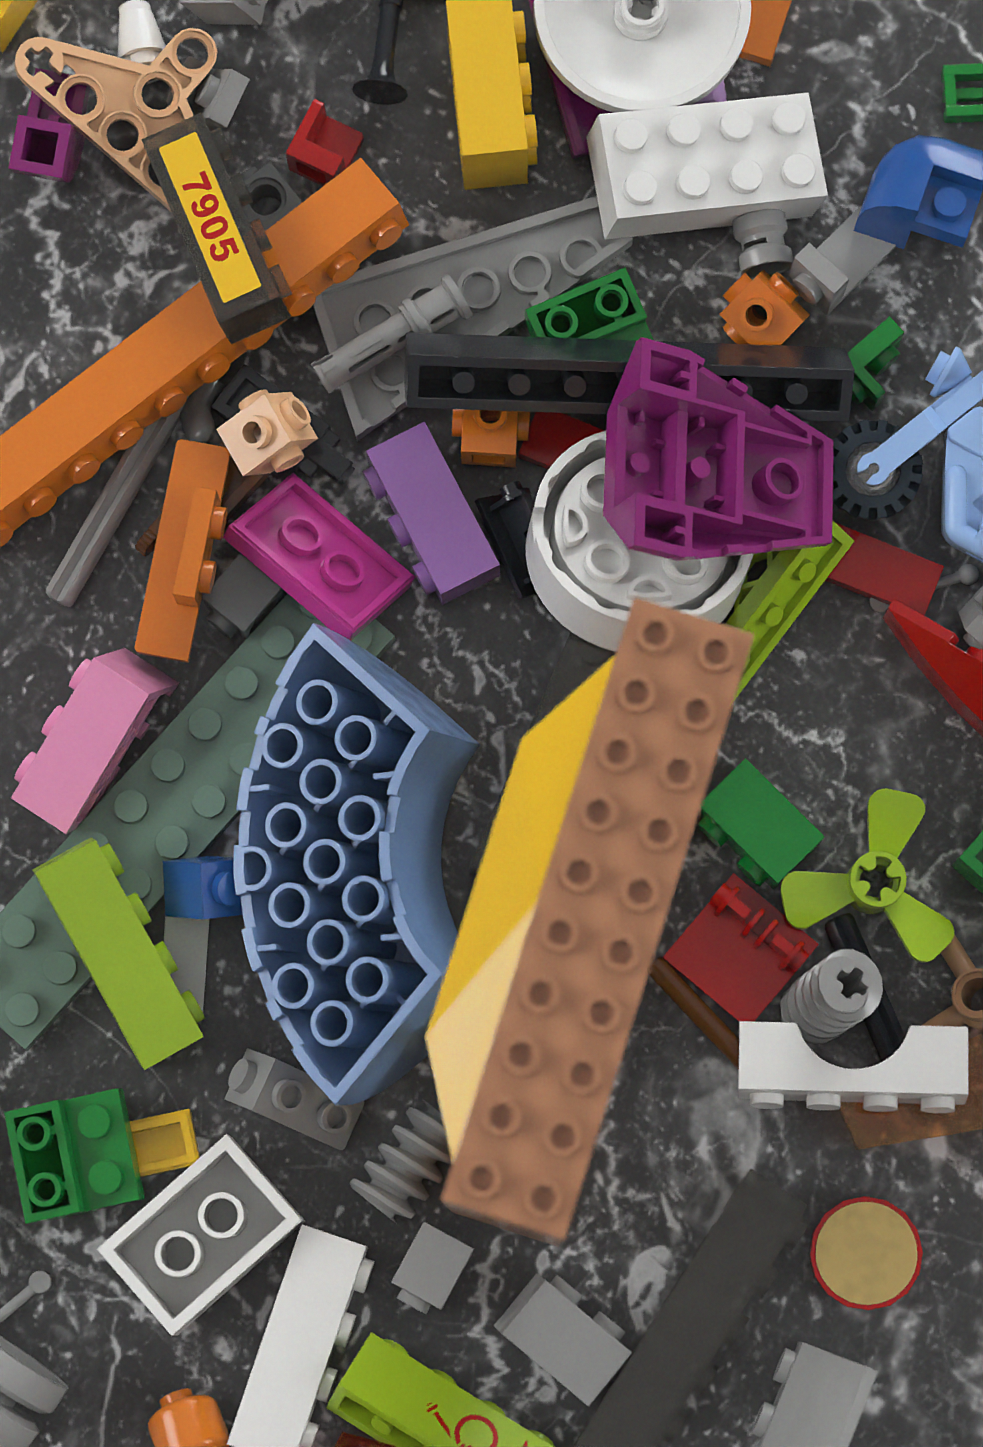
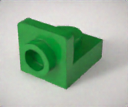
M890 316L847 353L855 369L852 401L857 405L864 402L872 411L881 404L885 390L869 372L872 370L876 376L880 375L901 355L897 348L900 345L904 331Z

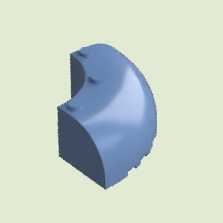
M313 623L288 658L275 683L279 687L272 698L266 716L260 715L254 734L258 736L249 768L244 767L239 786L236 810L241 811L239 845H234L233 872L235 892L237 896H241L242 914L245 923V929H241L247 957L252 971L258 972L269 1001L265 1004L273 1020L279 1021L286 1037L294 1047L291 1051L306 1073L335 1105H352L367 1100L385 1090L406 1075L429 1054L426 1033L459 934L449 911L443 887L441 844L444 822L456 784L480 744L425 694L380 659L339 633Z

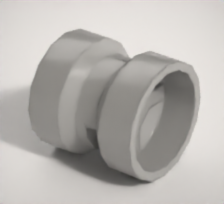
M778 209L757 210L738 216L732 221L735 240L740 242L742 246V253L738 259L741 276L746 273L750 278H755L763 269L772 276L775 272L781 274L791 269L793 263L792 251L790 247L785 245L783 236L787 231L784 211Z

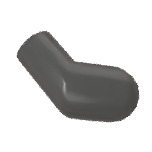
M218 380L203 384L189 395L180 413V421L186 439L189 441L216 446L223 441L216 430L218 427L215 426L211 414V406L224 388V385Z

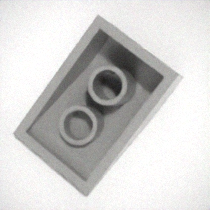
M798 1341L795 1351L785 1348L773 1376L774 1381L781 1383L773 1405L765 1401L763 1402L752 1429V1434L760 1437L756 1447H849L878 1371L804 1342Z

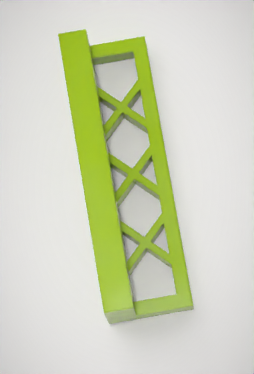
M833 520L832 543L827 546L753 554L747 573L755 562L767 559V569L759 579L748 583L746 574L734 604V613L723 624L755 634L734 701L854 543V540Z

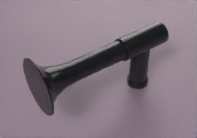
M379 0L380 13L372 68L366 79L354 83L352 87L353 93L358 98L369 103L379 105L398 104L405 101L408 96L406 89L397 84L394 75V57L403 0Z

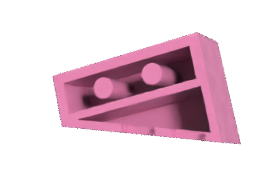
M126 648L94 657L92 661L85 659L70 680L69 687L74 689V692L65 707L57 706L46 720L42 733L47 737L38 753L30 752L16 771L14 779L20 783L11 799L65 834L76 830L78 825L96 807L120 772L121 768L118 765L134 738L137 737L141 740L149 729L150 724L145 722V719L159 696L166 694L170 697L179 682Z

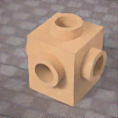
M266 389L259 390L243 399L238 404L241 411L216 429L242 476L269 474L274 470L277 473L285 471L299 463L304 458L302 450L318 439L310 425L311 417L307 408L298 398L294 397L292 392L268 393Z

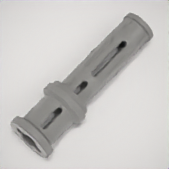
M449 274L441 278V285L413 301L410 298L401 302L402 305L398 307L400 312L359 335L336 351L311 363L328 394L406 347V333H435L460 317L464 320L472 317L473 314L465 298Z

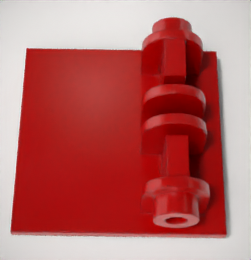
M733 873L712 896L709 903L671 946L663 958L739 1023L740 1021L755 1022L819 944L803 930L793 928L787 922L784 914Z

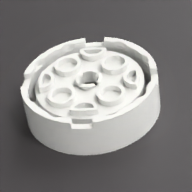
M606 431L586 437L562 453L551 465L540 484L526 538V561L530 579L536 593L548 611L575 635L594 645L616 652L634 597L721 623L735 604L753 554L675 561L628 549L603 516Z

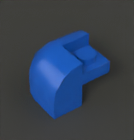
M917 135L896 144L883 156L873 172L853 231L896 245L895 247L901 249L905 248L911 231L963 248L983 191V151L943 137Z

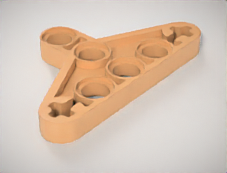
M196 28L180 31L149 66L43 37L28 39L20 45L16 52L14 67L22 83L69 124H72L84 137L188 227L192 229L182 203L180 202V205H178L170 198V196L177 193L174 184L168 187L156 185L149 177L148 168L153 159L161 156L160 147L193 132H196L227 206L230 209L227 193L187 101L190 94L211 71L217 59L215 41L208 33ZM184 40H198L205 46L208 56L206 63L201 68L188 69L179 62L177 48ZM44 50L49 52L52 56L48 65L59 76H61L65 65L75 72L74 75L69 76L61 83L56 96H52L46 90L54 83L49 76L41 71L36 73L35 76L27 72L30 61L25 55L29 51L36 55L41 54ZM162 80L170 86L173 99L167 108L154 110L144 103L142 88L149 81ZM82 84L94 91L97 99L94 110L84 115L75 114L70 111L65 102V94L72 86ZM123 120L133 124L138 133V141L133 148L120 151L110 145L107 139V129L112 123Z

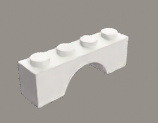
M740 1021L738 1099H750L749 1105L753 1108L777 1109L784 1106V1100L806 1101V1107L813 1110H837L841 1108V1102H863L864 1110L890 1112L898 1109V1103L921 1104V1111L950 1113L955 1111V1105H965L968 1096V1027L911 1025L901 1046L888 1059L871 1067L848 1069L832 1065L818 1057L804 1041L797 1023Z

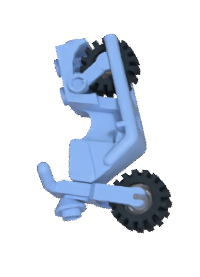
M956 346L951 356L940 351L925 379L934 385L929 395L932 397L944 395L904 427L894 426L884 420L869 421L868 419L859 421V423L852 426L849 425L833 439V503L839 509L847 512L848 515L867 520L888 518L900 512L913 500L922 482L923 460L919 451L946 430L943 451L941 532L945 541L952 547L983 563V407L973 408L983 400V370L973 378L970 375L972 371L962 350Z

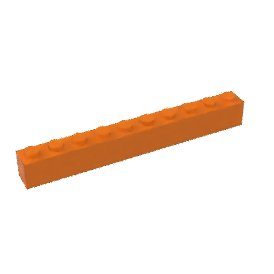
M362 158L351 164L245 246L261 283L259 288L224 303L210 273L0 435V548L12 538L14 531L27 520L48 512L55 505L57 497L71 486L92 478L99 470L100 464L115 452L128 449L137 443L142 437L143 429L146 426L153 424L161 417H167L177 412L185 404L190 394L203 384L212 383L221 378L228 371L230 363L247 350L261 347L270 339L274 329L291 316L296 317L305 313L315 303L318 295L334 283H341L349 279L357 271L362 261L375 251L390 247L400 238L402 231L409 226L401 205Z

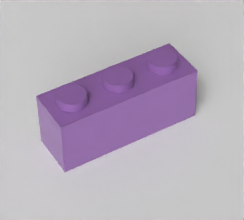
M425 421L366 450L370 467L362 471L375 499L379 500L386 497L395 515L387 518V521L401 548L408 544L412 546L419 560V563L413 565L412 569L426 595L436 592L443 605L500 576V564Z

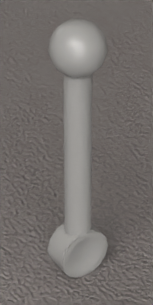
M964 564L959 568L958 572L940 577L935 590L960 582L965 585H972L978 580L979 571L973 564ZM874 598L869 599V605L872 610L878 613L887 611L888 604Z
M44 1271L34 1272L29 1278V1285L0 1309V1323L36 1293L41 1294L49 1291L52 1286L51 1276Z

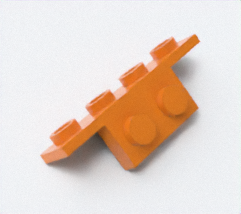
M180 439L176 443L135 642V650L139 654L189 663L203 593L211 594L215 580L216 561L210 560L214 539L222 540L226 525L227 508L221 507L231 457L227 447Z

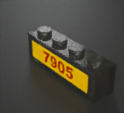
M199 113L142 139L218 324L230 343L238 342L291 318L284 298L292 295V290L280 264L273 267L269 266L264 252L272 249L273 246L260 218L253 221L249 219L245 206L253 203V199L241 173L239 172L231 176L225 161L234 158V155L221 127L211 131L202 113Z

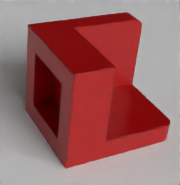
M314 99L286 151L288 168L290 171L324 186L352 164L363 143V134L328 117L325 103Z

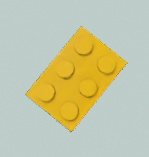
M446 0L448 43L464 190L527 184L528 165H537L536 147H538L535 114L524 115L532 113V86L529 62H526L524 12L513 11L512 0Z

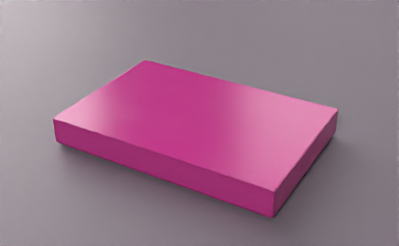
M294 473L231 523L223 536L228 543L326 627L349 640L357 636L405 593L416 578Z

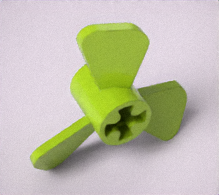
M887 788L874 792L867 802L868 853L862 855L849 869L847 874L793 871L786 875L780 886V894L787 922L793 928L803 930L850 904L854 909L865 914H878L885 911L904 947L915 961L921 963L930 962L942 952L954 938L953 924L943 915L904 892L907 880L906 872L902 863L897 859L925 814L923 800L915 794ZM861 868L868 872L876 870L883 873L885 870L886 876L892 879L888 887H884L880 891L879 897H871L866 894L870 889V884L867 881H860L863 871Z

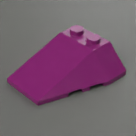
M644 337L638 339L608 409L606 428L603 516L627 548L675 561L821 547L832 543L834 440L780 406L776 405L773 408H769L746 393L748 386L733 378L728 382L703 366L705 359L691 350Z

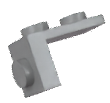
M862 206L858 207L817 249L808 243L794 257L788 281L805 301L817 306L826 316L896 248L894 244L853 231Z
M248 1048L243 1058L234 1065L228 1081L229 1090L225 1096V1100L267 1117L338 1150H343L346 1147L364 1106V1101L352 1105H335L306 1072Z

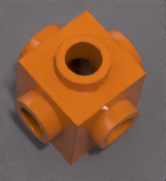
M763 269L753 280L744 273L724 293L723 297L730 304L719 315L727 322L723 326L724 331L736 344L782 345L810 314L795 300L799 293L785 277L778 272L770 276ZM755 305L762 306L766 310L767 317L760 316L755 310Z
M453 409L452 436L462 437V464L516 468L518 440L528 441L530 412ZM488 421H494L495 423L489 424V423H486V422H488Z

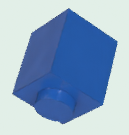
M203 856L163 861L165 916L211 919L243 915L241 896H237L235 892L234 857Z

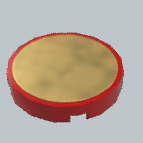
M863 1196L841 1201L823 1215L812 1232L808 1255L813 1276L828 1296L845 1307L873 1310L890 1306L909 1292L920 1274L923 1250L918 1230L904 1211L887 1200Z

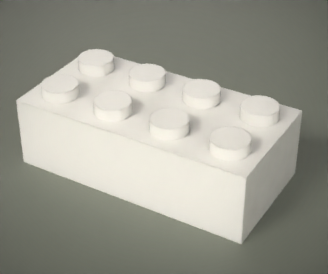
M809 93L599 114L587 135L605 240L732 226V221L736 217L763 209L782 210L785 212L786 220L812 217L828 196Z

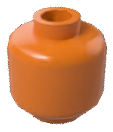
M189 1388L180 1389L164 1396L159 1401L161 1408L152 1415L148 1422L149 1434L154 1447L230 1446L227 1445L229 1433L217 1401L208 1395H193L192 1390Z

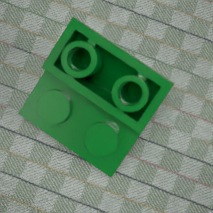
M626 267L527 308L524 312L530 337L638 340L644 337L654 340L646 323L647 315Z
M122 1088L67 1100L50 1101L4 1112L25 1224L87 1214L100 1209L145 1199Z

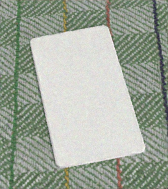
M165 916L164 944L179 969L170 976L180 994L187 990L191 991L203 1012L209 919Z

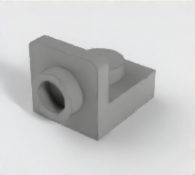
M186 56L181 61V64L188 69H198L205 64L192 56ZM212 68L187 98L195 120L208 128H227L250 79L233 69ZM170 86L164 97V103L167 106L171 104L173 99Z

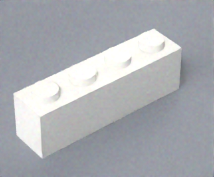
M303 1224L301 1225L227 1445L233 1447H313L319 1425L310 1422L317 1400L327 1403L338 1372V1370L328 1367L335 1345L346 1348L356 1319V1315L347 1312L353 1292L357 1291L364 1294L375 1261L365 1258L368 1250L367 1246Z

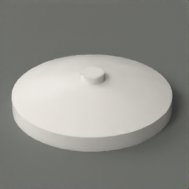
M534 0L533 16L540 48L546 61L558 78L585 101L601 109L616 113L692 105L717 88L732 70L742 51L750 25L751 0Z

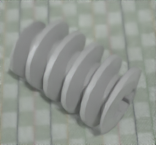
M840 949L829 954L809 971L798 977L790 988L783 993L780 1003L783 1022L797 1023L804 1041L809 1044H825L839 1037L840 1034L845 1033L855 1024L870 1016L879 1005L883 986L882 977L876 964L865 954L854 949Z
M424 1100L423 1102L428 1108L426 1112L409 1107L406 1111L408 1118L414 1126L412 1130L398 1125L393 1127L392 1132L400 1146L394 1147L385 1143H381L378 1146V1150L386 1162L385 1165L368 1160L364 1164V1168L372 1181L367 1183L353 1178L350 1182V1186L395 1223L396 1221L393 1217L395 1214L410 1219L416 1214L408 1201L409 1196L424 1201L429 1198L430 1195L422 1183L423 1178L437 1183L444 1179L435 1163L439 1160L453 1165L443 1115Z

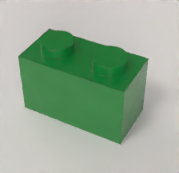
M746 758L702 800L698 813L702 819L697 823V826L704 835L719 848L727 843L741 857L736 863L739 869L758 887L766 882L773 890L783 881L786 875L791 873L820 845L825 837Z

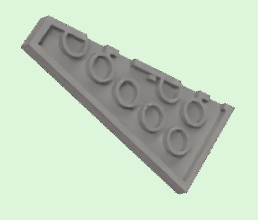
M597 196L357 270L346 281L334 283L318 295L313 308L328 354L400 312L398 307L402 305L401 302L410 298L414 301L441 285V278L449 274L461 291L473 316L467 320L460 317L434 334L506 336L526 322L525 309L568 292L631 247L633 238L604 239ZM406 347L339 387L356 441L362 439L406 407L404 390Z

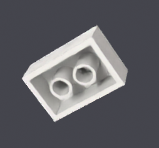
M226 1134L98 1247L97 1250L170 1335L175 1336L179 1335L297 1230L305 1220L239 1144Z

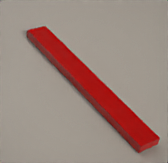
M536 412L529 427L528 441H523L518 453L519 458L549 470L558 457L572 445L605 430L562 413ZM836 523L854 540V543L825 581L867 598H874L888 605L895 598L925 616L944 566Z

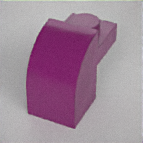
M39 68L35 69L34 74L35 76L40 71L44 72L54 81L53 85L46 89L52 96H56L61 83L72 75L62 73L59 76L55 71ZM78 84L68 89L65 94V102L70 111L80 115L86 114L90 87ZM31 91L27 116L18 115L8 169L17 174L70 183L80 162L85 137Z

